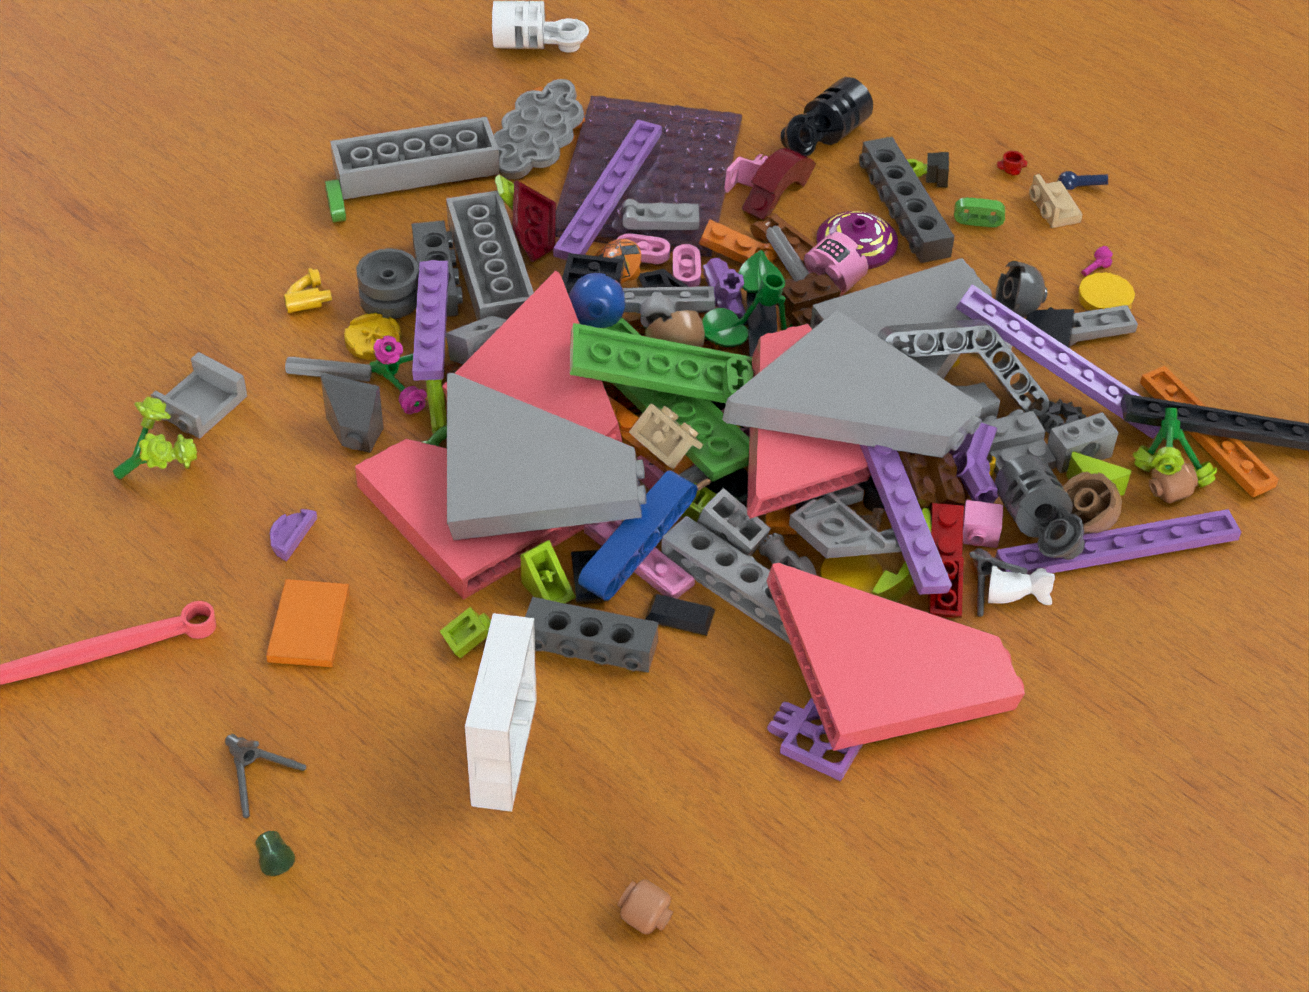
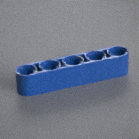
M671 470L665 472L646 494L647 504L641 505L642 517L625 519L582 569L578 584L602 600H610L691 505L698 491L697 485Z

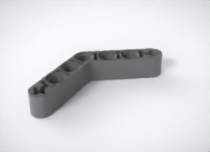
M983 320L891 325L884 327L878 333V337L887 343L893 342L894 337L898 338L900 341L893 342V347L908 357L975 352L1025 412L1034 411L1036 416H1041L1048 410L1049 399L1045 392L997 331ZM985 329V337L980 341H975L976 334L980 330ZM956 331L957 338L955 341L947 344L946 338L948 334ZM925 333L928 334L927 342L924 345L917 346L919 336ZM1003 351L1002 359L997 363H993L994 355ZM1016 373H1020L1018 382L1010 385L1011 377ZM1026 392L1033 395L1034 402L1032 404L1028 397L1024 395Z

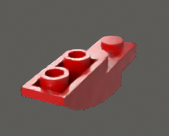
M932 503L931 535L952 584L948 593L928 594L929 614L939 617L962 618L964 557H962L964 506Z

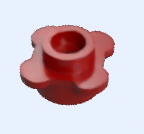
M1011 150L1003 154L1002 161L997 162V168L1011 175H1019L1021 169L1027 167L1028 162L1020 152Z

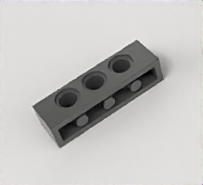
M444 220L411 224L415 260L418 262V269L419 263L423 261L448 260L447 317L457 316L458 304L463 303L461 286L456 287V285L460 284L458 268H452V266H456L455 250H449V248L453 247L452 232L446 231Z
M532 597L525 617L534 618L535 651H546L561 654L568 658L575 657L594 661L598 664H609L631 671L649 673L658 643L659 622Z

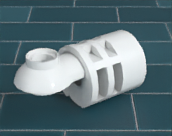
M493 1L492 35L494 48L544 49L545 44H558L561 51L569 53L577 51L589 33L588 26L578 19L567 18L556 22H545L544 1Z

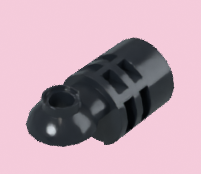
M843 77L823 93L807 103L804 108V114L792 117L787 126L781 131L783 146L807 157L815 150L818 141L828 145L838 143L872 115L873 100L871 94L855 78Z

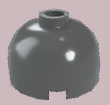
M1011 261L1005 266L1010 267L1007 274L1001 273L999 277L995 300L1021 317H1027L1028 314L1036 311L1045 302L1047 288L1045 287L1043 276L1037 268L1023 262Z

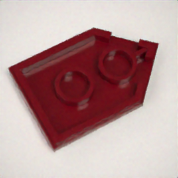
M516 180L514 181L512 228L531 262H534L553 250L555 246L556 202Z

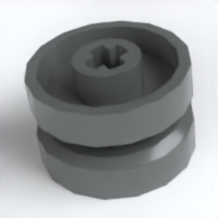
M393 248L379 249L368 253L359 261L356 270L360 305L366 313L383 314V318L399 319L411 314L417 308L419 269L418 262L411 254Z

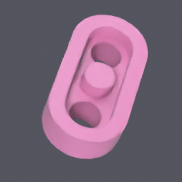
M631 233L623 234L617 238V240L628 239L635 242L641 250V262L661 264L670 257V244L663 238Z
M682 244L675 247L672 257L673 277L676 280L682 281L688 287L699 286L701 282L699 249L690 244Z

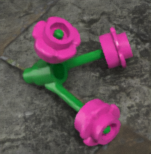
M384 336L382 339L376 340L373 349L375 350L377 360L369 364L372 373L383 375L401 392L399 403L405 413L413 414L420 412L426 404V392L423 389L419 390L416 386L405 388L395 377L400 364L413 360V353L400 357L399 355L402 354L403 347L392 336Z

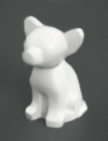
M992 566L988 603H1009L1032 593L1042 604L1052 605L1050 593L1053 589L1055 575L1046 572L1044 568H1037L1035 572L1028 575L1017 572H1003L997 566Z

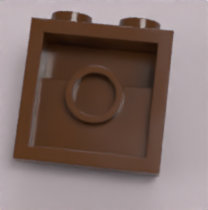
M811 272L804 279L795 282L793 279H787L781 294L786 298L784 302L785 316L794 327L809 324L811 327L813 305L840 297L841 290L827 273L818 275L816 272Z
M897 451L921 508H927L931 511L932 503L965 506L966 493L957 478V465L949 452L941 458Z

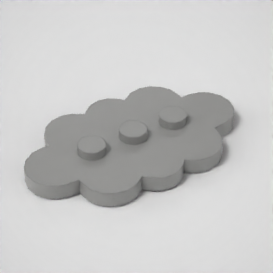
M557 79L548 83L542 91L532 90L521 94L515 102V110L506 113L502 118L503 129L497 131L494 134V138L499 149V171L503 177L515 180L526 176L533 167H549L559 159L560 148L568 145L573 140L574 134L572 129L583 121L584 111L579 101H576L577 94L575 86L571 81Z

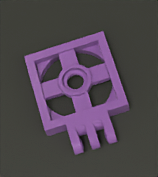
M810 698L804 709L789 702H783L779 708L780 711H777L773 717L774 721H771L767 726L770 733L784 739L781 744L780 753L841 781L863 744L837 750L846 754L840 762L831 763L823 759L822 757L826 750H831L832 747L830 742H822L819 738L820 735L826 734L823 724L816 726L810 723L812 720L820 719L813 699ZM798 733L813 739L814 744L809 752L798 747L796 740Z

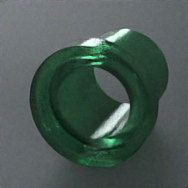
M267 831L257 838L255 846L260 857L259 866L264 874L268 876L280 875L293 866L295 854L292 848L285 844L278 832Z

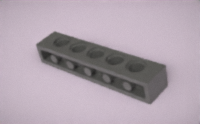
M891 136L863 142L862 153L859 154V164L867 172L871 185L876 187L880 200L885 202L890 217L895 219L899 226L901 235L907 239L911 252L916 254L920 263L951 257L955 236L894 138Z

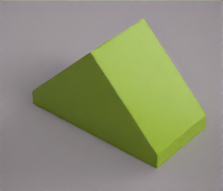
M1073 451L1066 476L1070 480L1082 472H1089L1090 474H1098L1097 472H1099L1116 485L1120 495H1124L1132 470Z
M550 540L520 555L521 583L533 597L560 603H567L576 598Z

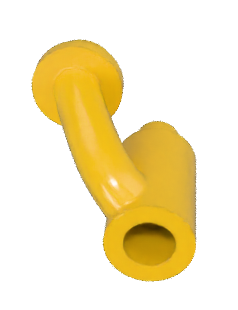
M309 268L308 274L291 285L286 294H284L288 313L322 307V302L332 301L330 289L319 291L318 287L316 288V286H321L318 269L312 270V268ZM311 285L312 289L304 290L306 287Z

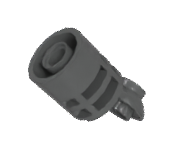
M1023 455L1008 461L999 470L995 479V485L998 488L997 494L1020 531L1027 536L1038 538L1037 545L1039 551L1047 557H1062L1066 560L1077 557L1085 546L1083 539L1084 526L1080 517L1076 514H1071L1073 509L1072 501L1046 461L1035 455Z

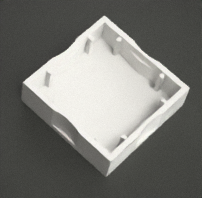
M496 613L492 615L465 724L471 806L510 812L513 809L524 753L537 702L534 618Z

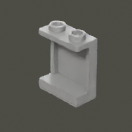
M198 352L191 358L193 372L166 395L154 391L151 397L158 398L162 403H166L165 411L168 412L171 418L162 420L171 422L185 433L189 432L201 438L247 397V391L242 374Z

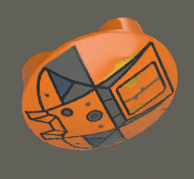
M618 239L611 241L601 247L595 254V256L624 259V271L620 284L627 280H635L640 275L641 250L631 240Z

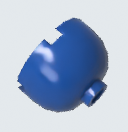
M591 273L579 278L569 294L579 324L605 328L613 326L623 316L626 306L625 293L620 283L606 276V274Z

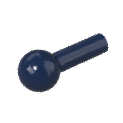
M1065 171L1059 175L1057 182L1061 181L1066 190H1073L1077 186L1108 185L1109 178L1108 174L1077 176L1072 171Z

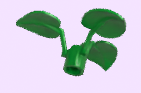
M762 250L748 258L738 273L743 275V289L750 293L758 292L744 316L738 319V316L729 309L715 308L707 312L703 317L702 323L705 338L713 344L722 347H736L743 344L749 337V330L743 324L750 317L759 302L768 307L779 303L781 330L783 331L788 328L786 326L784 308L786 298L781 295L785 286V279L778 268L768 260Z

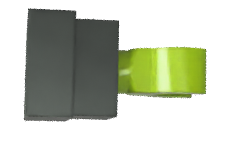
M949 152L928 153L927 164L915 159H907L917 177L926 175V183H937V187H948Z

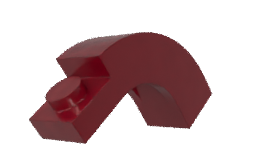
M781 148L775 151L760 166L751 180L754 186L741 209L764 221V218L773 212L782 193L790 184L794 182L803 187L805 186L816 163L812 159L789 148Z

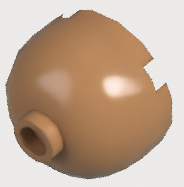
M691 310L671 313L672 319L663 322L661 317L651 323L645 330L646 337L702 347L705 339L702 320L696 311Z
M1082 472L1072 477L1063 486L1073 504L1071 514H1076L1081 518L1084 534L1099 533L1110 529L1117 522L1121 514L1122 498L1119 490L1111 480L1097 472L1098 474Z

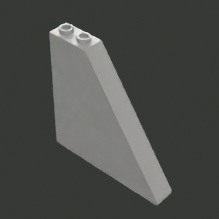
M963 258L815 304L812 309L811 328L814 329L836 310L878 336L881 329L891 325L973 320L956 309L960 300L972 284L991 297L992 293L990 288L976 275L974 269L969 267ZM956 331L948 334L946 338L947 344L955 341L957 338ZM925 333L919 336L917 346L924 345L927 342L928 334ZM894 337V341H893V342H895V341H900V340H899L898 338ZM960 354L910 358L944 379Z
M836 310L727 398L722 420L728 424L872 447L880 445L892 448V450L942 458L951 449L957 450L968 433L972 435L976 432L982 422L979 416L983 405Z
M455 373L447 374V524L453 540L642 517L641 505L647 504L645 486L640 485L639 479L645 478L643 460H637L634 447Z

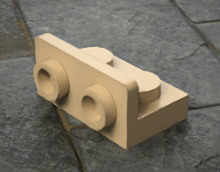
M1040 174L1034 175L1032 185L1029 188V195L1031 200L1040 209L1042 217L1047 220L1050 227L1055 228L1081 223L1083 214L1062 182L1046 184Z
M650 404L629 433L667 466L674 469L692 445L701 449L704 444L696 438L699 433L685 422L680 425L676 422L679 416L664 405L662 409H659L655 405Z

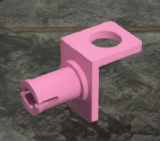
M759 154L753 161L738 157L726 171L724 192L728 193L737 182L753 187L754 185L751 183V180L768 157L765 155L762 158L763 154Z

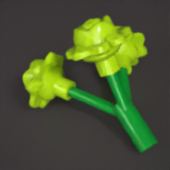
M146 397L143 402H135L134 406L137 407L143 416L141 422L143 428L132 456L113 470L115 477L121 480L144 463H147L149 468L159 467L164 469L167 467L168 462L175 459L179 463H183L184 467L188 469L190 462L197 459V449L193 439H184L182 434H179L172 448V444L165 441L163 434L155 436L148 433L149 429H153L155 421L171 418L168 412L165 411L166 403H162L160 399Z

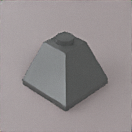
M322 373L321 384L326 419L338 440L344 447L370 453L384 428L379 386Z

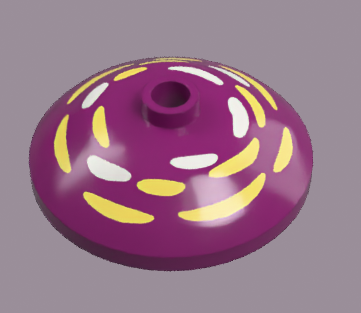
M846 211L838 213L826 219L817 231V244L828 234L832 235L834 232H840L850 237L859 246L856 249L859 256L865 255L868 269L886 264L897 251L898 237L893 227L884 219L868 212Z

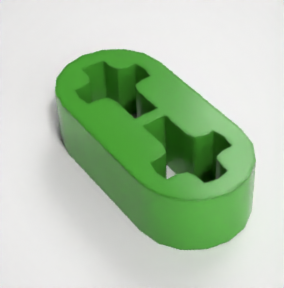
M339 179L325 181L332 222L346 221Z
M961 198L954 205V218L957 222L964 225L998 227L1005 221V206L997 200ZM964 209H968V213H964Z
M732 357L724 367L722 379L723 396L726 402L727 398L737 391L735 389H740L753 378L752 366L744 358Z

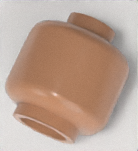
M1185 462L1182 465V469L1172 475H1164L1154 468L1152 479L1149 480L1152 494L1155 497L1159 496L1166 503H1173L1191 496L1195 486L1198 485L1194 468L1191 464H1186Z
M646 879L638 883L632 881L617 904L621 908V919L645 935L653 932L656 927L662 931L673 915V911L668 909L671 903L670 895Z

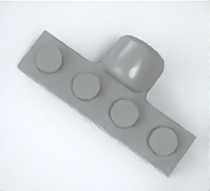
M714 286L622 288L625 293L626 303L624 312H637L641 314V324L645 329L661 317L663 322L672 319L671 313L691 310L703 313L715 309Z

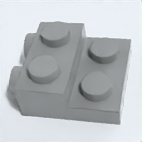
M1017 409L1012 411L1007 417L997 419L996 416L991 415L982 420V423L997 428L987 456L989 463L992 456L996 458L994 469L996 476L1008 461L1023 455L1038 456L1046 461L1050 469L1055 468L1056 459L1044 441L1046 431L1034 411L1024 413L1023 410Z

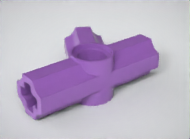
M720 258L710 259L707 264L703 265V274L708 286H714L715 308L729 309L738 316V319H741L746 313L742 304L741 294L744 286L743 275L738 274L734 269H729L727 263Z
M982 422L974 434L968 433L957 450L951 449L949 453L957 465L956 475L961 479L972 501L994 503L999 497L997 494L998 488L989 474L990 464L987 456L997 428Z

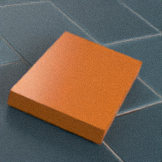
M286 579L266 654L267 662L333 667L350 593L349 584Z

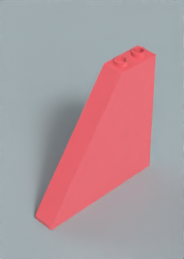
M554 271L455 374L622 442L619 425L602 380L570 375V335L573 323L579 324L562 277L559 272ZM446 382V383L442 386V388H443V391H444V394H445V397H446V400H447V382Z
M809 324L789 327L783 331L767 333L761 336L752 356L753 377L812 330ZM750 427L747 515L751 519L867 481L871 473L860 445Z
M405 439L355 466L358 488L463 600L521 566L520 555L547 540H550L552 547L584 530V525L453 540L447 524V448Z
M781 563L772 564L766 582L833 751L1015 710L1025 694L1024 684L1021 678L1016 675L1011 664L1010 653L1003 647L998 636Z

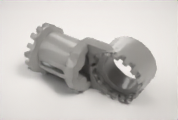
M773 533V536L770 534L769 539L766 537V542L762 541V544L759 545L760 548L758 550L760 554L768 557L772 564L781 563L816 575L812 562L806 556L799 557L796 552L790 551L784 544V537L781 534Z

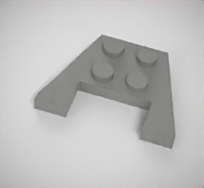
M857 484L824 494L818 501L812 499L790 515L789 526L825 558L902 552L893 528L877 532L847 506L863 500L864 490Z

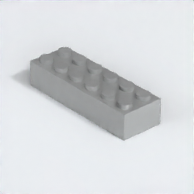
M487 117L330 141L333 168L336 178L339 179L343 199L500 174L499 149Z
M498 191L446 198L448 226L452 232L453 243L477 321L491 315L507 320L534 292L503 199L499 196Z

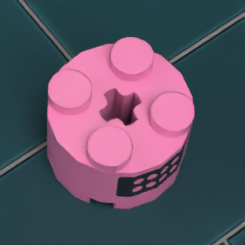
M834 232L832 235L828 234L804 256L808 272H816L818 275L827 273L841 290L840 296L867 274L868 263L865 255L863 254L860 257L856 251L859 247L856 242L840 232Z

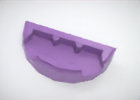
M302 509L301 513H294L289 516L284 514L273 523L270 530L271 548L279 558L287 562L317 520L316 511Z

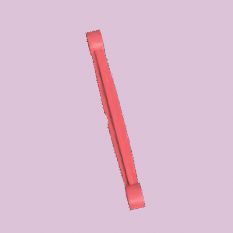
M204 601L191 602L183 608L181 616L123 629L1 664L0 685L98 660L183 633L196 639L205 638L216 629L214 609L209 603ZM204 615L209 617L207 621L201 624L189 623V620L195 616Z

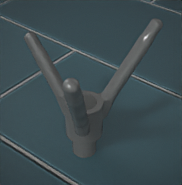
M978 548L975 551H971L969 556L973 558V563L977 568V615L981 617L984 614L985 577L991 574L992 566L1021 574H1026L1028 570L996 559L989 552Z
M230 734L225 739L229 752L234 756L244 818L250 816L244 770L246 765L261 757L294 769L306 770L305 764L257 748L259 746L258 741H248L244 737H237L235 734Z

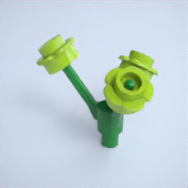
M1165 408V420H1162L1161 428L1150 448L1140 446L1138 451L1133 453V457L1136 459L1134 464L1147 472H1150L1153 468L1164 475H1172L1179 472L1184 464V459L1181 457L1180 451L1173 448V440H1179L1195 467L1194 470L1199 487L1201 488L1212 483L1216 479L1214 474L1217 472V468H1213L1210 461L1200 464L1186 440L1183 430L1180 429V420H1177V408ZM1162 440H1166V447L1156 452Z

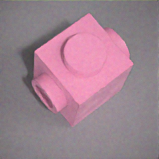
M966 500L963 515V544L997 548L1002 529L1003 505Z

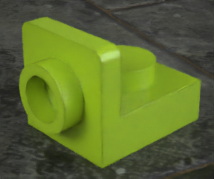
M469 607L440 630V633L454 654L462 658L484 639H487L491 619L485 613L479 615Z

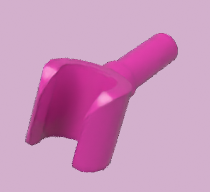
M1102 246L1096 250L1094 254L1096 260L1081 272L1083 276L1086 277L1101 266L1104 268L1111 266L1112 259L1110 257H1112L1113 253L1107 246Z

